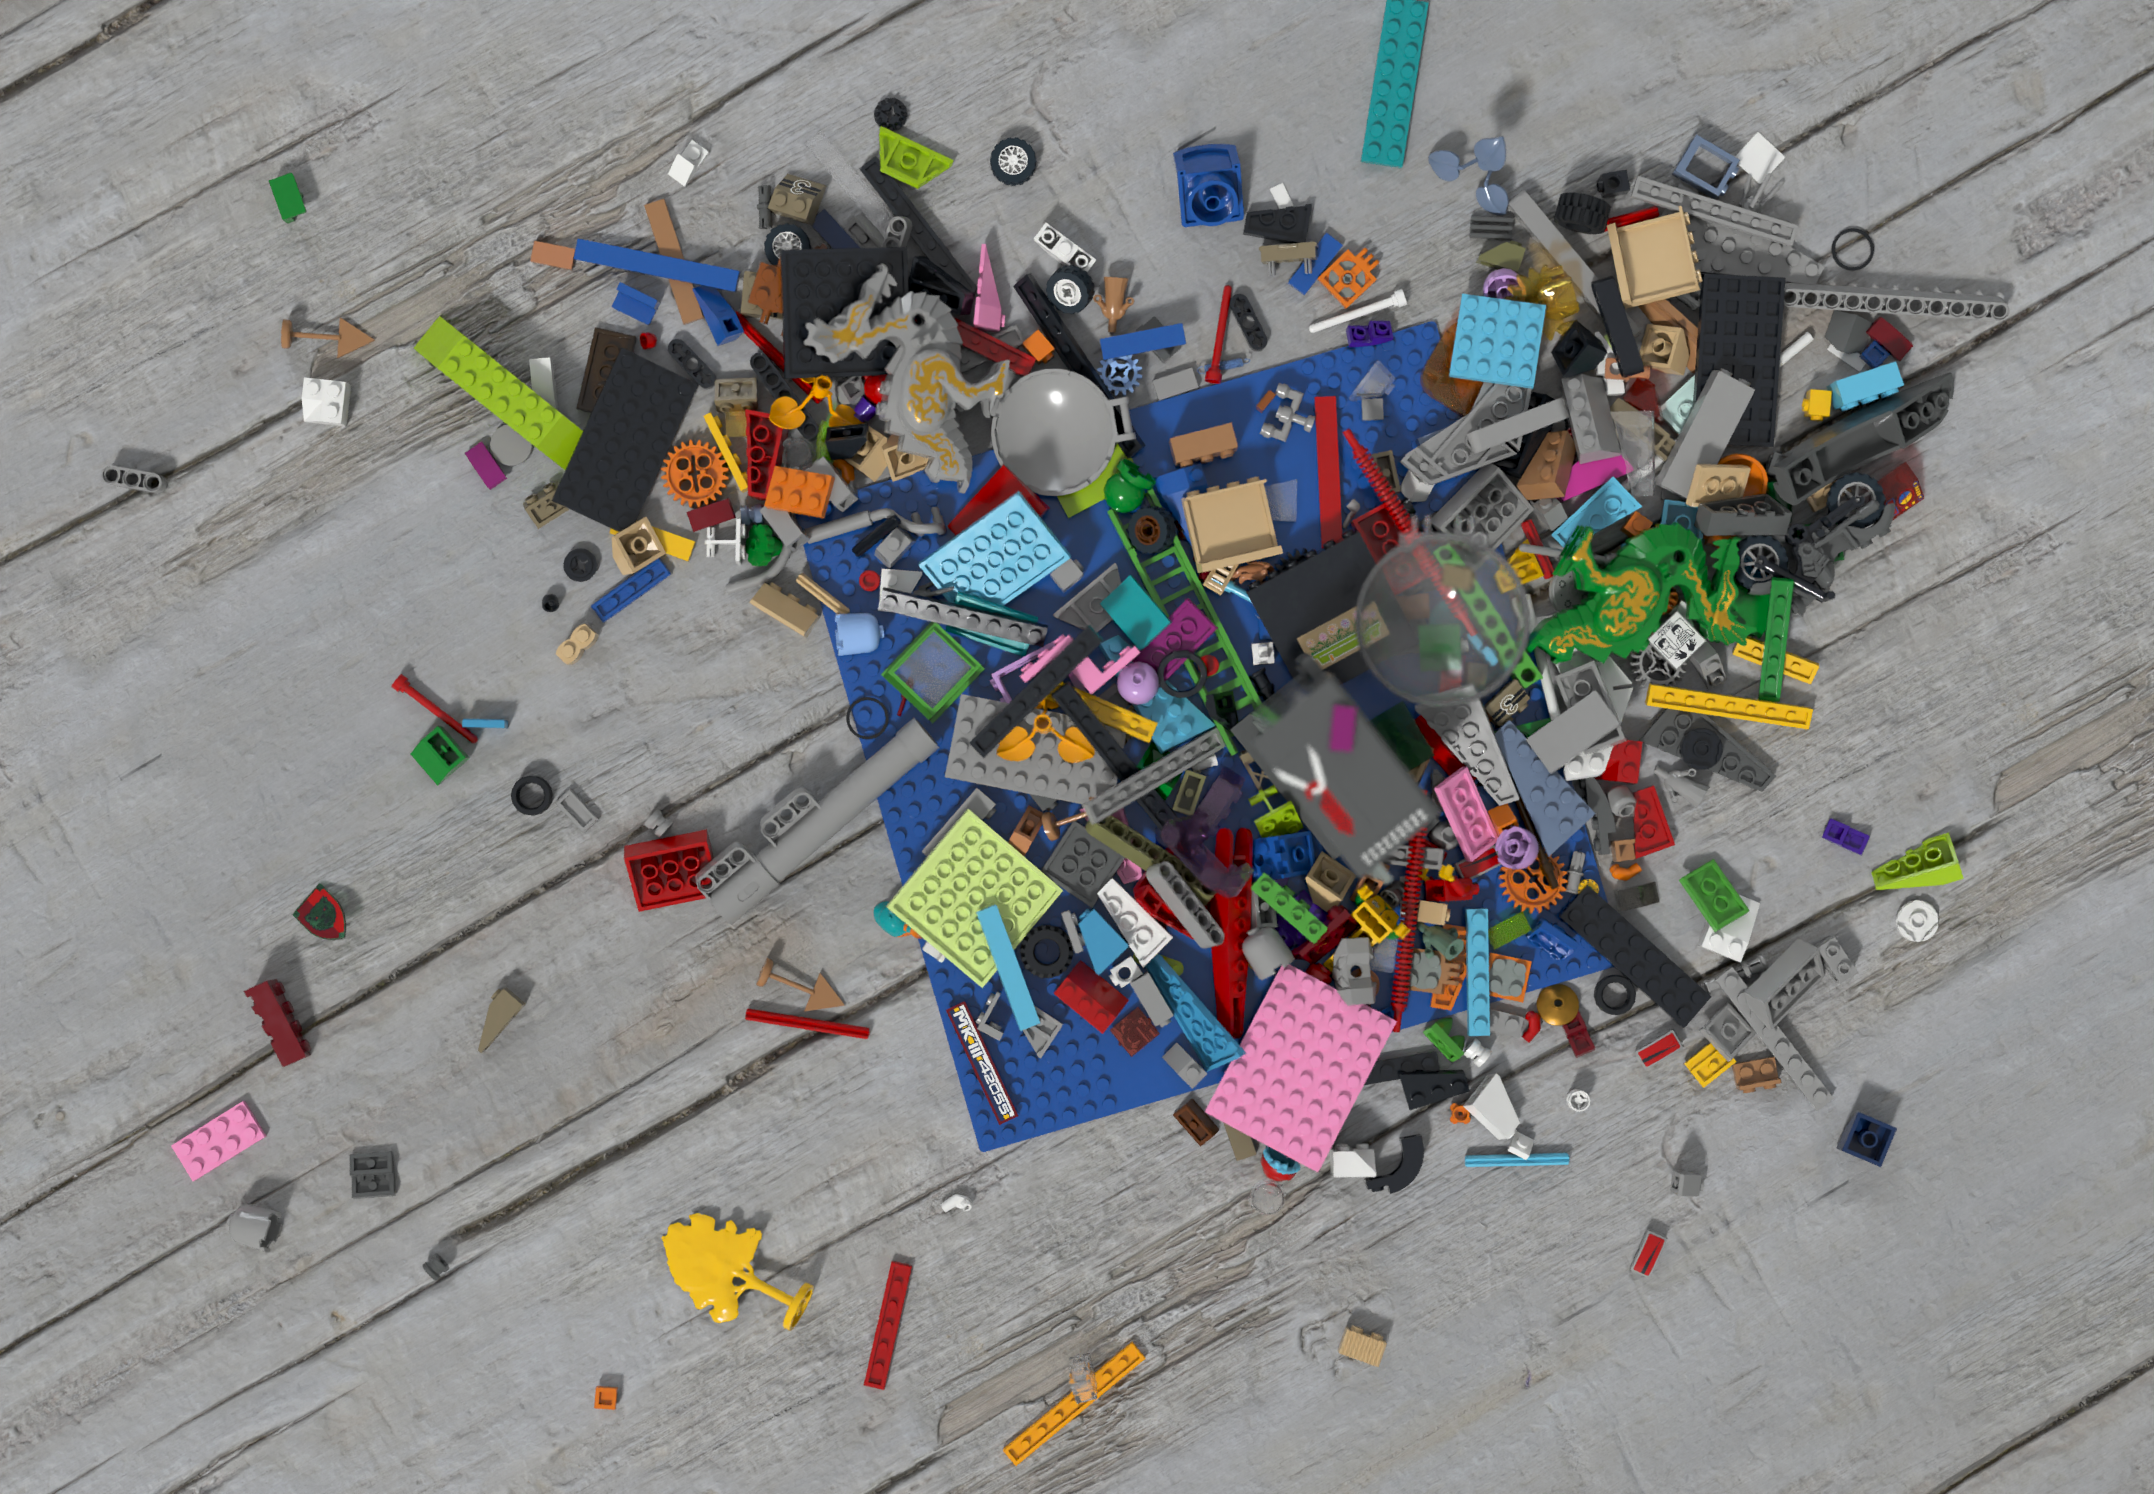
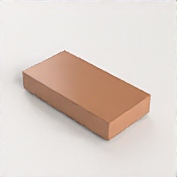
M534 241L530 261L532 263L572 270L575 249Z

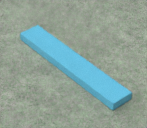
M995 904L977 911L978 920L1019 1030L1022 1031L1040 1024L997 905Z

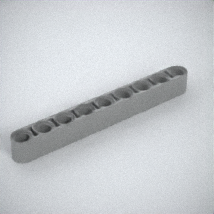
M1521 190L1509 200L1507 208L1603 323L1591 287V282L1599 279L1533 199L1524 190ZM1626 313L1634 338L1641 334V331Z

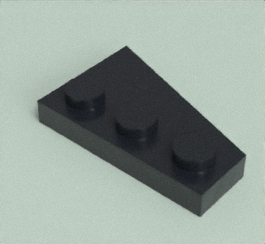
M1305 204V206L1299 207L1291 206L1277 210L1268 209L1247 212L1243 235L1286 243L1306 242L1312 204Z
M1463 1070L1416 1071V1073L1398 1071L1409 1110L1470 1091Z

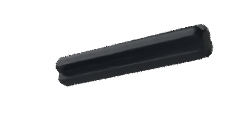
M897 515L891 516L852 547V552L855 556L863 555L901 524Z

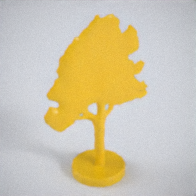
M700 1213L689 1215L691 1226H684L679 1222L669 1225L667 1235L661 1238L668 1258L667 1264L674 1282L683 1291L690 1292V1297L693 1299L696 1309L702 1310L708 1305H713L714 1309L710 1310L709 1314L714 1322L732 1321L739 1315L737 1301L739 1296L746 1289H756L788 1305L789 1308L783 1321V1328L789 1331L795 1328L809 1304L814 1286L806 1282L798 1290L795 1297H792L755 1276L750 1261L754 1257L758 1242L762 1239L761 1231H757L755 1228H746L747 1232L736 1234L737 1227L732 1220L726 1222L725 1229L715 1231V1219ZM747 1268L749 1272L747 1273L743 1269ZM734 1277H740L746 1281L745 1284L734 1286L732 1282Z

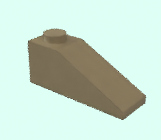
M508 988L498 989L491 997L493 1001L488 1008L478 1047L480 1053L487 1050L525 1006V1003Z

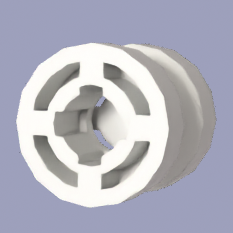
M1476 1038L1463 1051V1055L1471 1058L1478 1067L1483 1065L1492 1053L1490 1049L1483 1047Z
M1573 1089L1567 1094L1566 1102L1570 1108L1581 1112L1589 1107L1590 1097L1580 1089Z

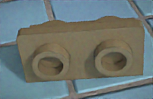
M757 377L716 379L714 401L717 412L729 413L731 411H745V409L758 410Z
M558 481L548 483L541 492L529 495L525 502H523L525 511L538 529L569 510L551 501L559 484Z

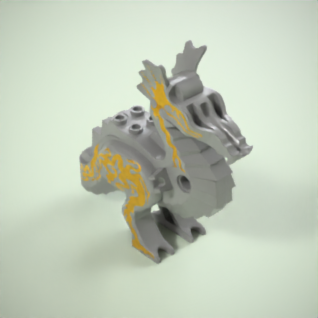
M882 263L877 266L879 272L873 274L872 278L864 282L858 301L845 307L841 315L834 317L828 325L820 319L814 320L815 325L811 323L805 325L809 335L804 341V345L815 347L817 355H825L829 357L831 363H835L853 352H856L865 359L881 340L893 342L897 350L885 367L888 374L885 382L882 381L879 393L882 394L881 402L877 403L875 414L879 415L878 420L885 421V433L899 436L897 451L928 458L924 472L931 482L938 483L940 480L956 481L958 492L965 494L970 484L973 462L972 455L967 448L969 445L963 439L964 435L957 429L959 425L954 420L956 417L954 410L957 412L969 410L980 402L983 415L986 418H990V415L995 417L998 400L1004 394L1010 360L990 365L984 377L973 384L968 383L960 372V360L962 359L960 344H963L957 330L958 324L950 313L952 309L940 301L939 296L926 295V292L913 294L911 291L901 298L897 297L878 316H873L868 320L875 301L878 303L882 302L881 294L890 297L889 284L897 285L895 279L887 272V266ZM913 317L917 319V325L914 323Z

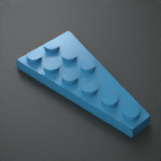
M1160 954L1154 956L1145 965V968L1207 1072L1246 1054Z

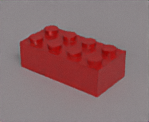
M1382 504L1352 520L1350 524L1354 531H1359L1389 589L1394 595L1427 577L1428 571H1425V566L1422 567V562H1419L1418 559L1420 557L1415 556L1417 552L1414 553L1412 551L1415 547L1410 548L1409 545L1411 543H1407L1406 540L1409 538L1405 539L1403 537L1406 533L1401 534L1400 531L1402 529L1399 530L1398 525L1394 523L1397 519L1393 520L1391 518L1393 515H1389L1391 510H1386L1388 505L1384 506Z

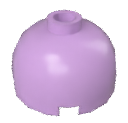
M1502 268L1493 271L1485 279L1483 285L1484 297L1522 302L1526 294L1522 278L1511 269Z
M1130 663L1118 675V691L1131 704H1146L1158 693V675L1154 668L1146 663Z
M1514 826L1509 830L1505 829L1497 838L1495 851H1498L1499 858L1497 859L1504 867L1524 869L1537 858L1539 846L1535 836L1530 831Z

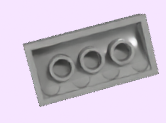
M1595 661L1555 676L1567 709L1596 690L1619 721ZM1620 725L1584 751L1585 755L1627 741L1622 726Z

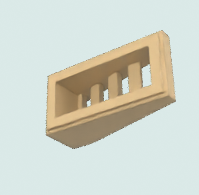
M1239 564L1211 570L1203 585L1222 595ZM1211 578H1214L1215 580L1221 582L1222 585H1220V584H1218L1217 582L1211 580Z

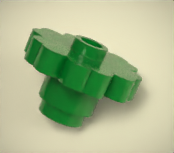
M753 525L749 530V538L746 539L745 552L748 554V562L752 566H767L772 557L780 554L782 541L776 536H772V529L768 525Z

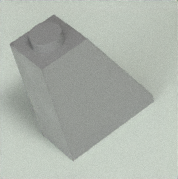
M1148 971L1130 982L1155 1027L1158 1025L1163 1027L1172 1022L1170 1018L1174 1015Z

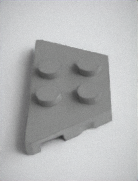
M1114 563L1055 612L1053 616L1082 630L1090 625L1098 633L1113 620L1100 603L1121 584L1117 564Z

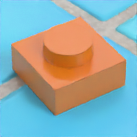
M596 1386L594 1408L616 1410L618 1387Z

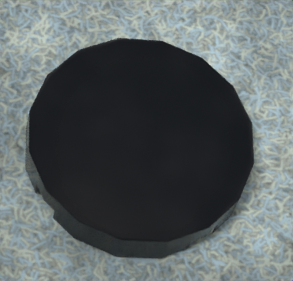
M1696 728L1689 731L1683 737L1680 744V754L1683 761L1689 767L1696 770H1707L1720 761L1723 754V744L1714 731L1707 728Z

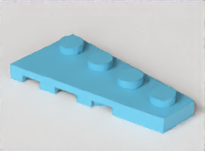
M1612 477L1569 517L1552 536L1564 548L1577 525H1582L1584 528L1585 526H1590L1594 534L1642 508V506Z

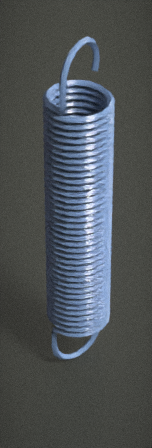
M1242 358L1221 361L1219 369L1224 371L1242 367L1243 364L1247 363H1243ZM1211 364L1204 365L1205 373L1211 368Z

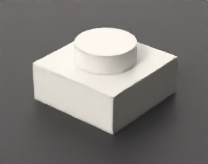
M1516 1132L1511 1138L1507 1151L1527 1160L1530 1156L1534 1140Z

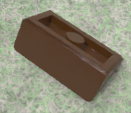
M1192 1098L1173 1114L1200 1147L1219 1131L1216 1124Z

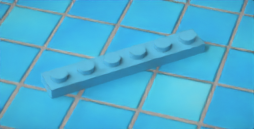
M1465 909L1467 1035L1490 1036L1488 909Z

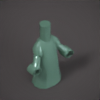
M1423 922L1417 923L1416 928L1423 933V942L1426 946L1424 952L1427 959L1434 956L1431 944L1447 960H1452L1462 952L1464 941L1456 938L1458 936L1456 928L1447 930L1442 929L1440 926L1429 927Z

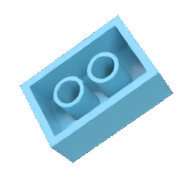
M1895 361L1837 380L1826 387L1828 391H1832L1831 402L1834 410L1841 408L1843 412L1858 406V402H1861V405L1871 403L1879 399V395L1881 399L1892 396L1899 392L1898 388L1904 386Z

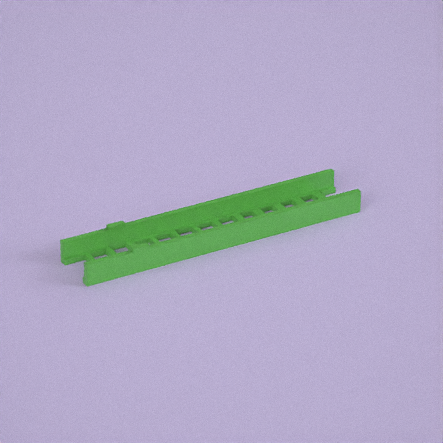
M1153 488L1148 490L1145 496L1150 506L1162 507ZM1108 510L1107 514L1148 595L1169 618L1164 604L1193 590L1200 602L1197 607L1200 610L1203 609L1206 616L1218 627L1215 634L1219 642L1195 654L1201 658L1223 648L1228 659L1219 663V669L1215 674L1232 666L1237 678L1209 692L1203 686L1198 693L1205 707L1206 695L1230 691L1242 685L1247 696L1235 702L1236 710L1249 704L1252 705L1253 709H1256L1262 702L1177 535L1174 537V547L1140 563L1136 557V547L1132 545L1126 532L1129 523L1122 525L1116 511ZM1175 553L1181 567L1151 581L1145 567ZM1184 571L1190 586L1161 600L1154 586ZM1188 658L1183 664L1194 685H1196L1200 679L1201 672H1197L1193 664L1194 661ZM1212 719L1230 756L1238 753L1231 739L1234 734Z

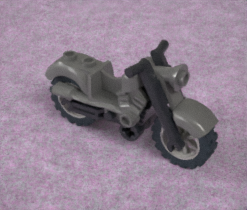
M1861 473L1844 475L1831 485L1827 493L1826 507L1829 511L1827 515L1818 518L1810 526L1795 524L1788 528L1785 540L1793 547L1790 551L1796 564L1794 574L1787 567L1788 556L1786 555V550L1777 539L1775 540L1768 535H1752L1736 545L1739 548L1740 563L1734 574V579L1741 586L1748 589L1747 594L1755 596L1770 594L1772 578L1793 579V593L1798 596H1792L1791 610L1794 614L1798 613L1802 617L1806 607L1814 599L1823 603L1835 598L1833 591L1824 592L1822 590L1827 589L1834 581L1835 566L1833 561L1840 552L1845 550L1852 551L1858 547L1864 549L1873 543L1872 538L1877 535L1881 538L1891 532L1890 527L1894 518L1895 503L1884 505L1885 495L1883 494V488L1877 483L1876 479L1871 478L1869 475ZM1855 486L1854 496L1846 488ZM1859 486L1863 487L1868 492H1866L1862 496H1859ZM1843 492L1849 497L1847 501H1840ZM1870 494L1871 501L1865 503V497ZM1857 509L1854 515L1849 516L1851 511ZM1799 530L1801 534L1798 538L1793 539L1791 535L1794 534V531ZM1759 547L1758 557H1755L1749 550ZM1762 548L1769 550L1771 553L1766 557L1763 556ZM1746 553L1753 559V562L1743 563ZM1773 556V557H1774V560H1775V563H1773V562H1771V561H1769V560H1767V559H1769L1770 557ZM1751 565L1753 570L1750 575L1745 571L1744 566ZM1756 570L1761 572L1762 578L1753 577Z

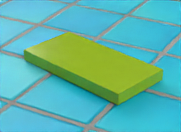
M1118 444L1115 445L1113 455L1106 469L1094 482L1077 492L1057 496L1068 519L1105 499L1103 489L1106 481L1114 473L1120 472L1117 465L1121 459H1127Z

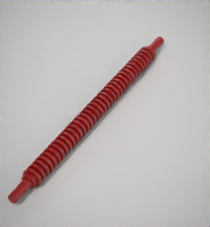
M1350 428L1346 429L1342 433L1353 449V458H1359L1356 460V463H1361L1359 465L1360 469L1365 467L1362 472H1368L1365 474V477H1370L1368 482H1373L1371 484L1372 487L1377 486L1374 488V491H1379L1377 496H1382L1380 501H1384V506L1388 505L1386 510H1391L1389 512L1390 516L1393 515L1391 518L1393 520L1397 519L1394 523L1398 525L1399 530L1402 529L1400 531L1401 534L1406 533L1403 537L1405 539L1409 538L1406 541L1411 543L1409 545L1410 548L1415 547L1412 551L1414 553L1417 552L1415 556L1420 557L1418 560L1422 562V567L1426 566L1424 570L1429 571L1427 574L1431 576V581L1435 580L1433 584L1437 585L1436 589L1440 590V595H1442L1443 599H1446L1445 603H1450L1448 607L1449 609L1452 608L1451 612L1455 613L1454 617L1458 618L1459 621L1462 620L1471 636L1478 635L1480 632L1469 617V607L1466 606L1465 601L1462 602L1464 599L1459 597L1460 593L1457 592L1458 590L1441 585L1443 566L1441 564L1438 565L1440 562L1436 560V555L1432 556L1434 552L1432 550L1429 551L1431 547L1427 546V541L1423 542L1425 538L1424 536L1420 537L1422 533L1418 532V527L1414 528L1416 526L1415 522L1410 524L1413 519L1409 518V513L1405 514L1407 512L1406 508L1401 510L1404 508V505L1400 504V499L1396 500L1398 495L1392 496L1395 494V491H1389L1392 489V486H1387L1389 484L1388 480L1384 482L1386 480L1385 476L1380 477L1384 473L1382 471L1378 472L1380 470L1379 466L1375 468L1377 462L1371 463L1375 459L1373 457L1369 458L1371 456L1370 452L1366 454L1368 448H1364L1363 445L1359 444Z
M1427 827L1422 828L1414 837L1409 839L1413 841L1409 842V846H1413V848H1408V851L1412 853H1408L1407 856L1412 858L1407 859V862L1411 863V865L1406 864V868H1410V870H1406V873L1410 875H1405V879H1409V881L1404 882V884L1408 885L1404 886V890H1408V892H1403V895L1407 896V898L1403 897L1402 901L1407 902L1402 903V906L1406 907V909L1401 908V912H1405V914H1401V917L1405 919H1400V922L1404 923L1410 931L1403 939L1401 937L1398 938L1402 941L1397 943V945H1401V947H1397V950L1401 952L1396 953V956L1400 958H1396L1395 961L1400 963H1395V967L1399 969H1394V972L1398 973L1394 974V978L1398 980H1393V983L1397 985H1393L1392 989L1396 991H1392V995L1396 996L1391 997V1000L1395 1002L1390 1004L1394 1011L1393 1020L1397 1021L1392 1032H1400L1402 1012H1405V1007L1408 1005L1404 1003L1408 1002V998H1404V996H1409V993L1405 992L1409 991V987H1405V985H1410V982L1406 980L1411 979V976H1407V974H1411V971L1407 969H1412V965H1408V963L1413 961L1409 959L1413 958V954H1409V952H1414V949L1410 948L1414 947V943H1410V941H1415V938L1411 936L1416 935V932H1412V930H1416V927L1412 925H1417V921H1413V919L1418 918V916L1414 915L1418 914V910H1414V908H1419V905L1415 903H1419L1420 899L1415 898L1420 897V894L1416 893V891L1421 892V888H1417V886H1421V883L1417 882V880L1422 881V877H1418V875L1423 874V872L1419 871V869L1423 870V866H1419V864H1424V861L1420 860V858H1424L1425 855L1420 854L1425 853V850L1421 849V847H1426V844H1422V842H1426V839L1422 837L1427 836V833H1423V831L1428 830Z

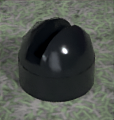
M550 594L543 597V610L554 612L559 608V600L556 595Z

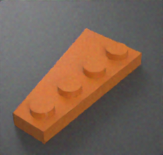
M1450 924L1443 925L1442 929L1456 928L1458 932L1456 938L1464 941L1462 952L1452 960H1448V963L1461 964L1460 969L1452 968V972L1460 973L1459 977L1451 976V980L1459 981L1458 986L1445 984L1444 994L1432 993L1430 1007L1452 1010L1466 976V927Z

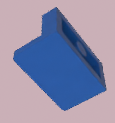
M620 282L616 289L618 294L612 304V308L646 325H650L660 305L659 301Z

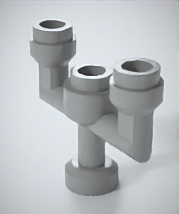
M1279 383L1275 394L1282 399L1289 398L1293 401L1290 407L1279 405L1275 417L1279 419L1278 421L1284 423L1282 430L1275 428L1271 423L1264 422L1260 434L1266 438L1273 437L1286 442L1292 427L1291 421L1303 425L1304 430L1310 432L1315 416L1309 415L1306 418L1295 414V411L1299 409L1304 393L1291 389L1287 384Z

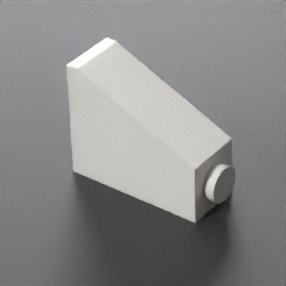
M1497 1073L1488 1074L1463 1107L1498 1140L1510 1139L1517 1132L1516 1127L1520 1124L1500 1076Z

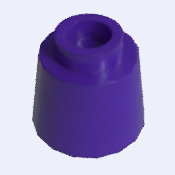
M862 395L854 408V416L863 423L865 420L869 421L876 415V406L865 395Z

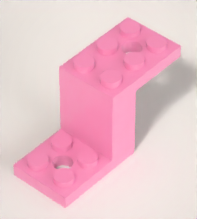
M1061 635L1053 642L1056 645L1050 651L1046 648L1037 656L1040 660L1035 664L1030 662L1021 670L1023 674L1020 677L1023 681L1028 683L1074 639L1070 635L1067 637ZM1128 646L1119 654L1121 658L1118 661L1114 662V660H1111L1103 667L1104 673L1087 657L1072 672L1090 694H1093L1136 658L1140 652L1135 646L1132 649Z

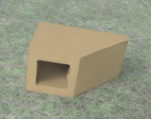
M1419 900V903H1417L1419 905V908H1417L1418 914H1416L1418 918L1415 921L1444 926L1445 921H1449L1450 909L1447 908L1448 904Z

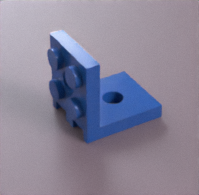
M1311 831L1253 839L1252 882H1256L1263 873H1266L1273 880L1305 875L1309 873L1315 863ZM1260 855L1263 856V864L1260 862Z

